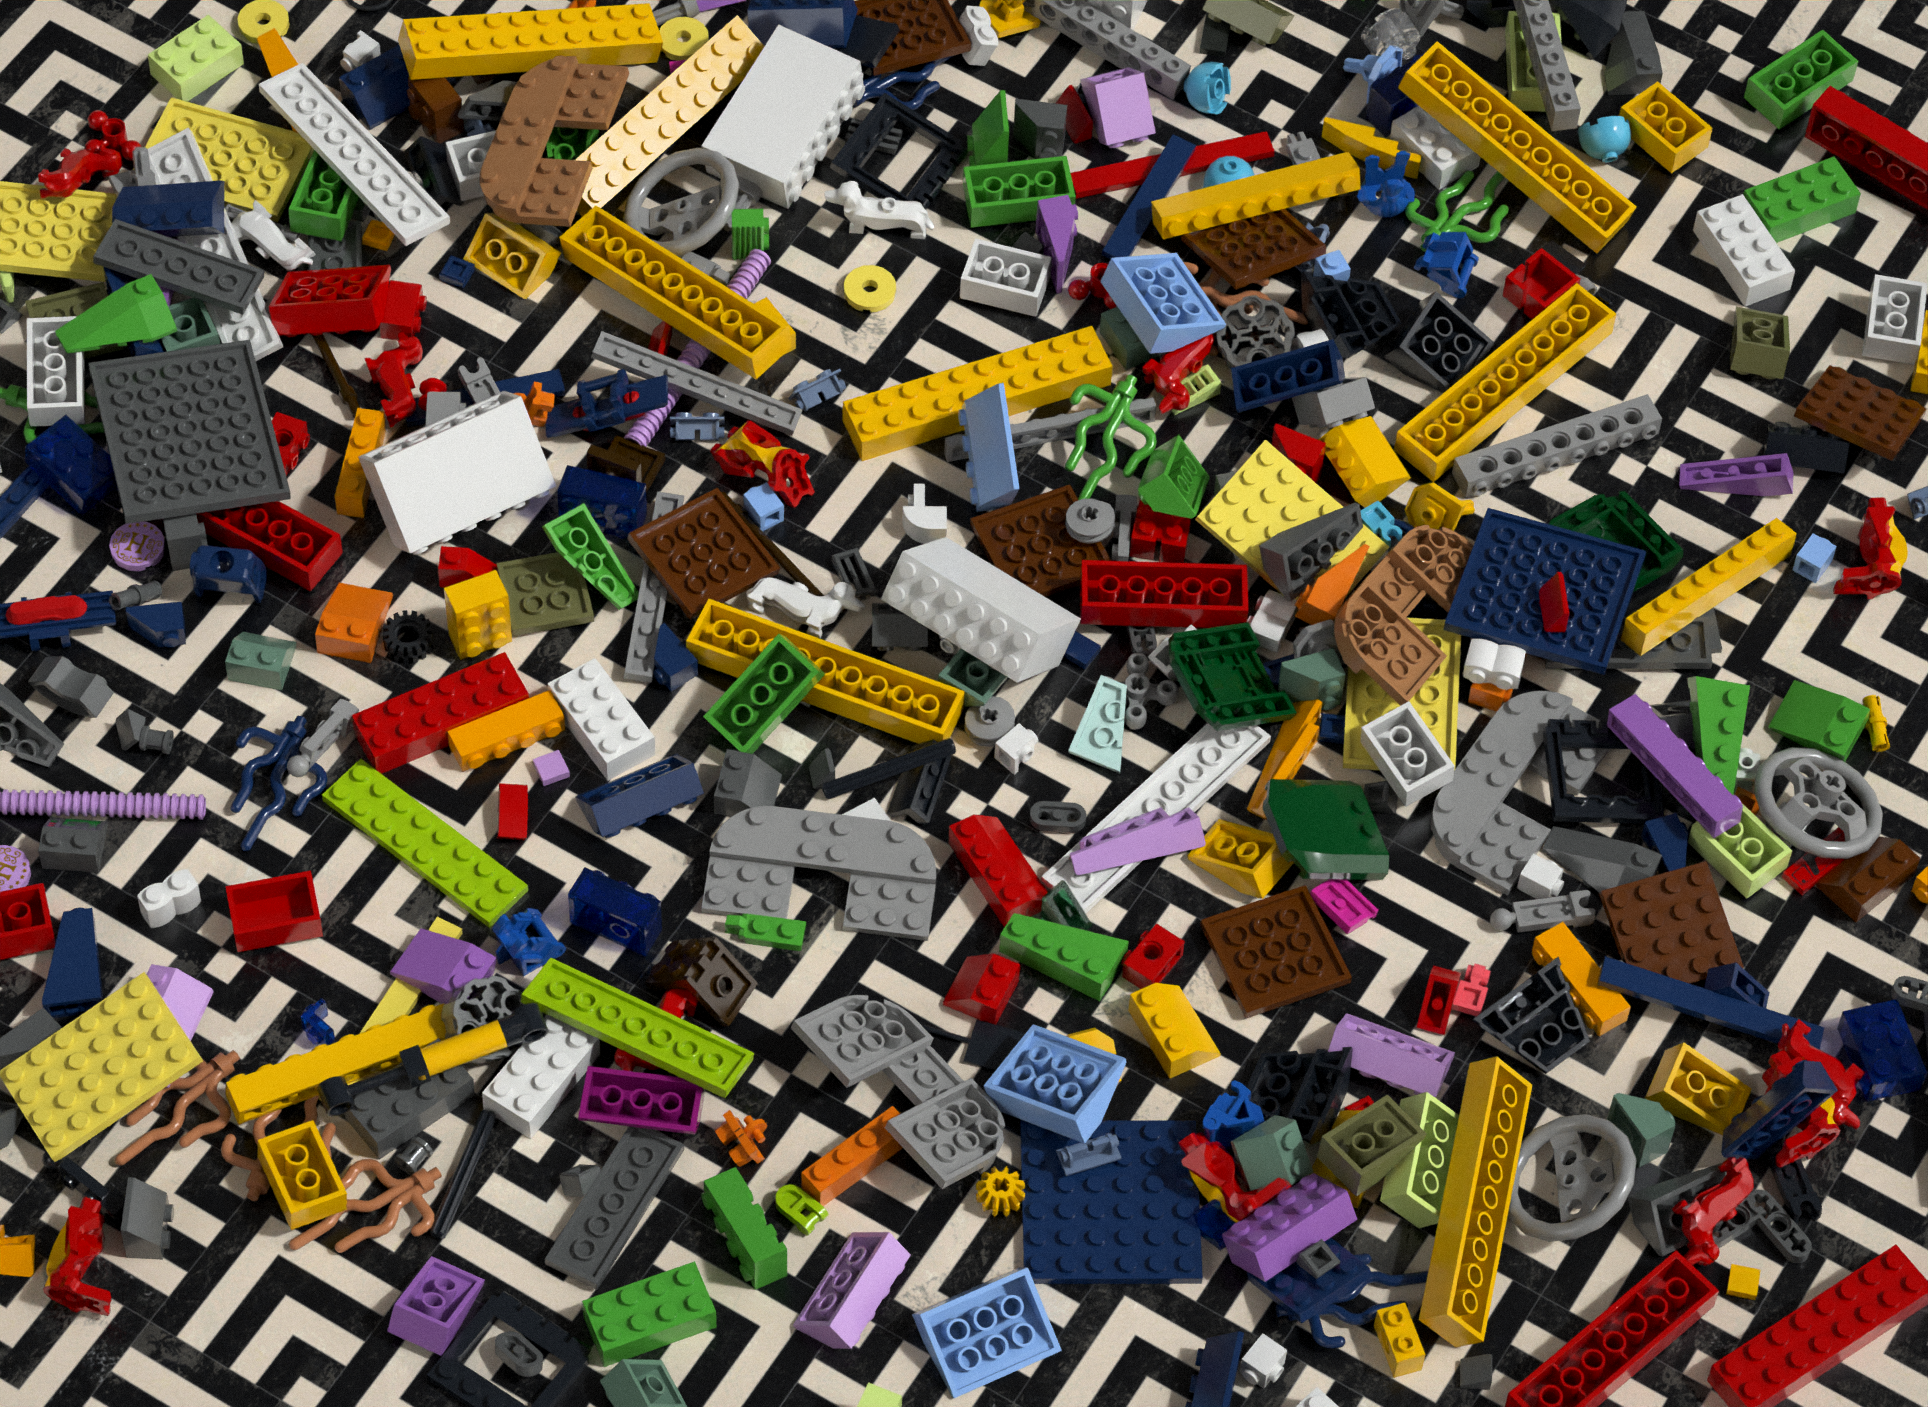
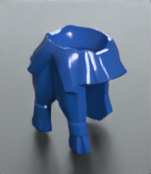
M1405 150L1396 154L1394 164L1385 171L1378 167L1380 160L1378 156L1370 155L1365 158V181L1361 184L1360 190H1358L1357 198L1374 215L1382 218L1396 216L1403 212L1408 204L1414 202V188L1403 179L1405 166L1410 158V153ZM1382 191L1381 197L1377 199L1376 193Z

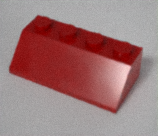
M973 814L949 826L948 844L1004 927L1014 913L1031 917L1055 905L1054 900L998 817Z

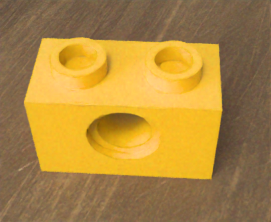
M1406 1303L1377 1310L1374 1328L1393 1378L1421 1371L1425 1352Z

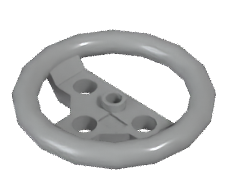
M703 148L677 151L661 159L636 182L626 200L623 222L644 236L646 235L643 232L656 236L666 232L674 236L673 241H652L676 256L685 255L703 246L725 226L736 206L739 182L734 165L721 153ZM702 164L713 167L720 174L721 180L717 186L651 209L641 207L650 190L664 176L683 166Z
M1788 748L1771 754L1757 770L1754 794L1761 815L1779 836L1797 849L1821 858L1848 859L1867 852L1880 836L1883 813L1875 791L1860 772L1838 757L1812 748ZM1778 775H1784L1793 784L1795 794L1781 810L1776 806L1771 791L1773 777ZM1846 784L1859 798L1863 810L1843 792ZM1814 819L1834 822L1844 831L1845 842L1825 841L1808 835L1802 830Z
M1588 1114L1559 1117L1535 1128L1521 1142L1507 1218L1525 1235L1548 1242L1578 1239L1601 1228L1622 1208L1634 1185L1636 1158L1629 1138L1611 1121ZM1580 1132L1597 1135L1606 1140L1614 1149L1612 1157L1600 1162L1587 1157ZM1549 1141L1554 1150L1561 1223L1554 1224L1534 1219L1522 1208L1518 1196L1519 1179L1526 1163L1534 1153ZM1577 1157L1574 1163L1565 1165L1568 1159ZM1607 1174L1602 1181L1595 1182L1599 1175ZM1609 1192L1607 1198H1606L1605 1200H1603V1201L1592 1211V1209L1595 1207V1205L1598 1203V1201L1601 1199V1197H1602L1605 1193ZM1573 1208L1580 1209L1578 1213L1570 1214Z

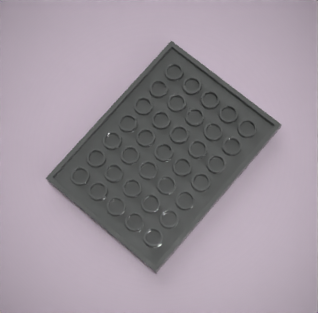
M250 340L89 363V371L126 524L291 499L290 488Z

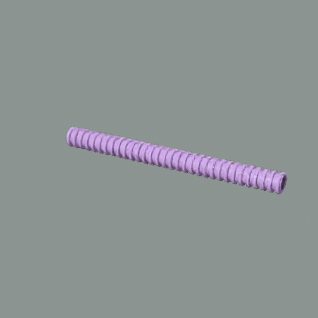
M752 249L726 287L747 299L751 290L754 289L763 273L767 270V267L771 264L770 257L762 250ZM690 339L677 361L699 369L711 351ZM668 388V405L645 412L643 416L637 418V421L633 423V427L629 429L624 439L647 447L683 393Z
M4 789L3 792H0V812L3 815H7L8 812H11L12 815H16L17 812H20L21 815H25L26 812L30 815L38 813L39 816H43L44 813H47L48 816H52L53 813L61 816L62 813H65V816L74 814L76 817L79 814H82L84 817H87L88 814H91L92 817H96L97 814L105 817L106 814H109L110 817L118 815L119 818H123L124 815H127L128 818H132L133 815H136L137 818H141L142 815H145V818H150V815H153L154 818L163 816L164 819H167L168 816H171L172 819H176L177 816L185 819L186 816H189L190 819L198 817V819L202 820L206 812V799L203 794H199V797H195V794H190V797L186 796V794L177 796L176 793H173L172 796H169L168 793H164L163 796L155 793L154 796H151L150 793L142 795L139 792L136 795H133L132 792H128L127 795H124L123 792H119V795H115V792H110V795H107L106 792L98 794L96 791H93L92 794H89L88 791H84L83 794H80L79 791H75L74 794L66 791L63 794L62 791L53 793L52 790H49L47 793H44L43 790H39L38 793L35 790H30V793H27L26 790L18 792L13 789L12 792H9L8 789Z

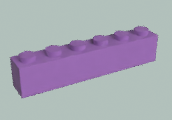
M1634 694L1609 709L1607 726L1713 838L1740 823L1743 809L1740 799L1736 795H1732L1724 787L1722 780L1718 776H1714L1706 768L1703 760L1696 757L1688 749L1685 741L1678 738L1664 720L1658 718L1646 701H1642Z

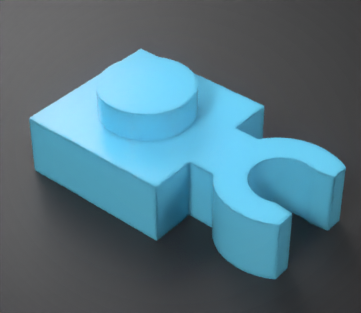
M1379 501L1360 510L1362 523L1375 535L1380 534L1381 540L1389 547L1391 539L1388 536H1395L1398 541L1402 539V530L1394 525L1395 518Z

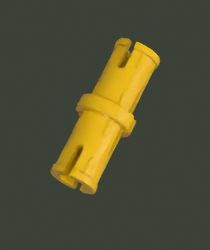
M1876 695L1866 696L1862 699L1863 706L1870 709V714L1865 728L1870 733L1872 750L1883 752L1890 748L1886 732L1887 719L1882 713L1880 697H1876Z

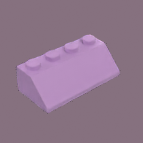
M151 964L147 973L148 977L191 1041L214 992L213 989L177 968Z
M1347 1013L1336 1026L1328 1052L1342 1051V1047H1352L1351 1067L1360 1070L1359 1073L1373 1079L1376 1077L1387 1080L1386 1083L1395 1088H1403L1404 1086L1414 1090L1416 1095L1428 1092L1435 1098L1441 1090L1455 1052Z
M852 1232L793 1326L831 1348L852 1349L859 1341L860 1334L867 1323L875 1316V1311L881 1301L889 1294L891 1285L904 1270L905 1263L909 1259L910 1254L890 1232Z

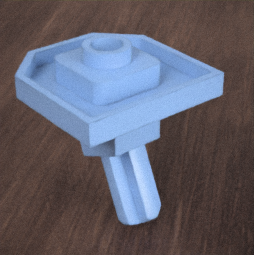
M1390 45L1381 56L1367 55L1364 60L1346 58L1344 60V71L1362 74L1363 79L1368 82L1366 104L1373 107L1401 75L1402 48Z

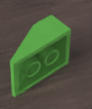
M1005 90L998 92L972 124V135H967V149L973 152V156H969V166L1007 162L1009 126Z
M1794 680L1768 729L1806 748L1820 750L1836 756L1845 762L1869 720L1870 709L1845 696Z

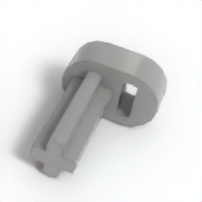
M677 0V3L653 11L657 26L676 17H693L699 14L696 0Z
M737 175L739 189L734 209H748L750 206H755L763 195L762 190L755 183ZM732 213L724 226V230L727 232L732 231Z

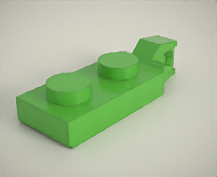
M748 913L742 914V916L727 915L725 933L738 935L739 939L745 940V944L793 951L802 950L806 921Z

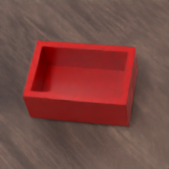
M311 871L225 886L237 952L323 936Z

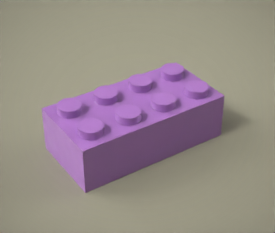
M1312 1173L1303 1177L1299 1183L1290 1189L1280 1193L1265 1206L1257 1208L1253 1214L1244 1220L1232 1225L1229 1230L1222 1234L1232 1263L1266 1282L1297 1261L1300 1253L1321 1239L1325 1242L1356 1221L1357 1217L1347 1190Z

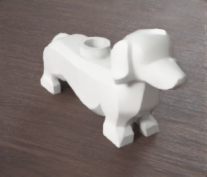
M848 181L842 183L838 189L825 191L824 195L827 201L844 206V215L851 222L849 233L863 234L865 226L874 230L905 227L914 230L911 231V238L925 239L926 227L930 230L934 229V224L930 220L927 210L924 209L920 202L899 201L890 197L885 199L863 197L858 183L855 181Z
M256 200L253 203L252 211L242 212L232 221L231 224L238 241L241 242L248 239L258 245L255 250L266 260L271 256L287 270L296 269L303 263L312 265L311 257H314L316 254L300 238L295 240V247L288 243L280 229L270 220L272 215Z
M776 578L760 579L753 588L746 591L747 600L750 601L748 604L749 609L763 614L765 611L764 604L776 606L795 622L809 625L807 634L819 639L822 636L821 628L833 623L844 608L855 612H861L865 608V605L855 597L854 588L845 582L837 583L827 595L820 597L809 593L808 588L799 582H794L792 585Z

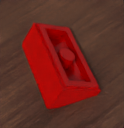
M1069 85L1055 104L1067 105L1066 130L1073 143H1079L1091 139L1093 121L1074 86Z
M664 321L653 329L648 349L667 356L673 334L672 326Z
M1557 572L1539 589L1545 632H1565L1567 628L1569 608L1564 576L1562 572Z

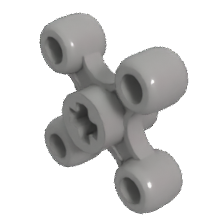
M1134 653L1128 658L1127 672L1129 676L1126 678V681L1120 682L1127 685L1126 705L1128 708L1125 711V724L1134 730L1140 729L1145 725L1147 713L1144 706L1149 700H1157L1160 704L1169 706L1174 704L1178 697V686L1173 681L1164 680L1159 684H1151L1149 682V679L1145 676L1148 672L1149 661L1142 653Z

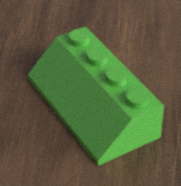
M1178 434L1152 452L1138 487V495L1145 505L1149 504L1153 511L1192 519L1198 512L1210 476Z

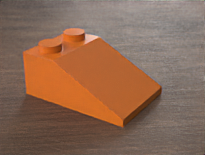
M1367 544L1362 545L1320 576L1312 586L1307 584L1295 602L1294 606L1298 607L1295 617L1310 625L1329 619L1334 620L1370 546Z
M339 583L322 612L315 633L317 653L371 663L393 593Z

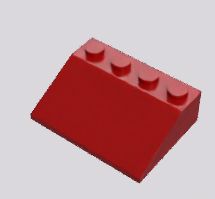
M390 265L287 272L269 305L272 324L278 335H284L285 337H294L298 334L306 333L320 335L324 332L343 334L351 330L370 332L378 329L384 318L391 267Z

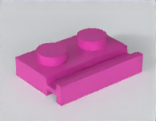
M1328 879L1310 892L1314 903L1347 935L1367 923L1370 918H1375L1378 913V909L1347 879Z

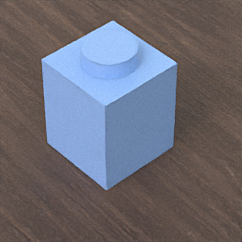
M1336 250L1315 258L1313 276L1324 278L1325 275H1332L1335 280L1347 281L1350 277L1351 269L1340 250Z
M767 482L760 486L752 487L743 494L744 509L748 512L747 515L762 531L784 521V505L774 491L770 489Z
M1813 533L1797 554L1793 571L1817 583L1831 564L1837 546Z

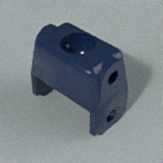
M201 545L197 548V551L192 553L190 574L197 597H202L204 590L252 594L255 602L261 603L266 584L267 569L263 561L248 549Z

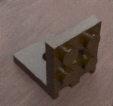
M619 436L615 437L608 450L591 444L586 452L588 490L594 492L595 488L598 487L608 491V498L618 501L621 496L633 501V507L638 509L666 460L665 454Z
M717 937L675 940L671 942L665 949V955L659 963L653 966L650 971L651 975L645 982V985L651 991L687 988L721 1027H727L732 1023L758 984ZM721 979H723L726 984V989L724 993H722L719 988V982Z

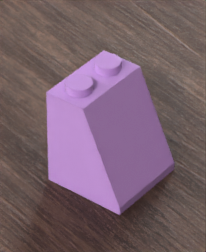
M1128 67L1080 79L1100 143L1108 145L1109 148L1123 146V141L1133 139V142L1144 141L1148 139V135L1156 133L1144 72Z

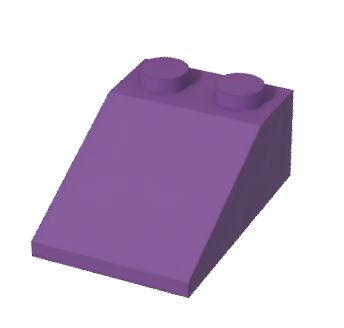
M1069 195L1038 200L1036 235L1038 241L1044 246L1043 255L1052 257L1051 279L1056 294L1062 293L1073 249L1074 236H1077L1075 220H1078V210L1075 204H1071Z
M421 928L390 971V975L420 989L422 993L441 1004H446L449 1002L453 990L457 986L475 978L481 979L492 976L495 971L496 957L472 943ZM474 990L472 991L471 994H469L470 996L467 997L468 1000L470 999V997L472 996V994L475 993Z
M431 1256L394 1304L387 1332L421 1346L428 1351L442 1355L456 1336L485 1280Z

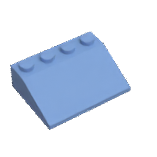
M1177 253L1111 258L1100 281L1149 354L1172 352L1215 333L1226 326L1225 321Z
M998 383L965 400L962 409L958 410L960 426L964 425L965 435L962 436L964 452L968 451L969 462H966L967 477L972 478L973 488H970L971 504H976L977 512L996 510L1011 505L1019 491L1004 383Z
M1033 1024L984 1084V1089L1001 1112L1085 1144L1103 1120L1126 1065V1059Z
M1028 1267L1012 1270L912 1314L923 1343L953 1398L1062 1351Z

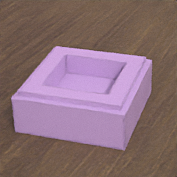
M559 750L533 759V765L543 786L570 777L568 767Z

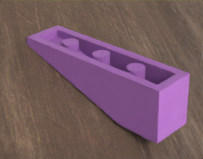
M1787 453L1680 464L1679 486L1680 489L1754 496L1793 494V469Z

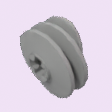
M1096 499L1075 501L1069 506L1066 513L1065 525L1067 532L1079 542L1089 544L1100 542L1111 535L1115 523L1114 509L1109 503Z
M992 696L984 706H971L965 716L964 728L967 736L978 745L995 746L999 739L1014 728V709L1008 701Z

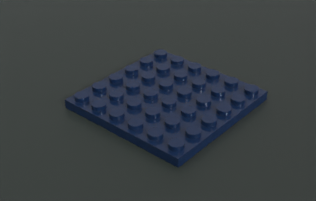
M1487 508L1447 615L1444 630L1474 639L1489 640L1498 645L1516 646L1525 650L1527 654L1605 675L1645 559L1646 551ZM1557 572H1562L1569 608L1567 628L1565 632H1545L1539 589Z
M1196 1120L1102 1121L1088 1140L1104 1136L1108 1133L1116 1134L1119 1141L1117 1148L1122 1159L1066 1176L1056 1150L1081 1142L1027 1121H1020L1021 1180L1025 1183V1189L1022 1190L1025 1193V1199L1022 1200L1023 1267H1028L1034 1284H1202L1199 1189L1192 1179L1189 1169L1182 1165L1181 1160L1187 1155L1178 1144L1189 1134H1196Z

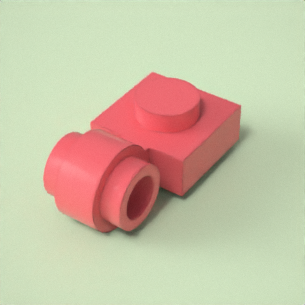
M1476 963L1474 966L1468 965L1464 981L1460 980L1452 1010L1473 1016L1481 1014L1488 992L1487 984L1491 973L1490 970L1486 969V966Z

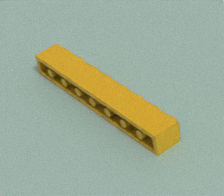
M1345 152L1151 201L1153 224L1161 237L1167 239L1360 190V169L1350 153Z
M1775 518L1628 616L1625 620L1621 641L1638 655L1642 656L1687 626L1695 618L1700 617L1791 556L1797 533L1778 518Z
M444 1003L438 1006H426L420 1012L410 1016L401 1015L395 1018L393 1022L382 1026L380 1024L373 1025L363 1033L346 1035L336 1043L318 1045L311 1052L303 1055H291L281 1063L263 1065L256 1072L248 1075L238 1074L226 1082L225 1095L238 1124L318 1096L317 1086L328 1078L342 1076L345 1078L346 1083L349 1084L396 1067L402 1063L399 1054L402 1050L419 1045L421 1049L438 1038L441 1041L445 1040L446 1029L444 1022L441 1020Z

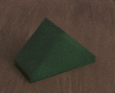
M1061 880L1042 897V920L1086 931L1092 926V923L1065 880Z

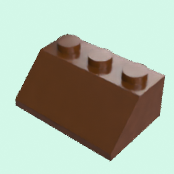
M1879 836L1867 852L1845 859L1816 882L1815 886L1857 923L1915 875L1920 857L1900 839Z

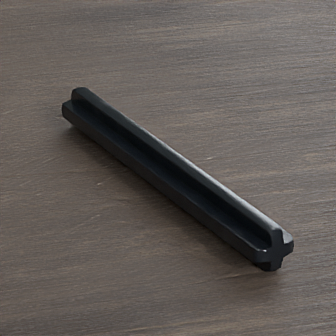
M947 738L822 784L823 793L827 799H831L956 753L955 744L952 738Z
M485 1109L480 1112L435 1216L434 1223L430 1228V1234L435 1238L444 1239L447 1235L496 1121V1115L492 1111Z

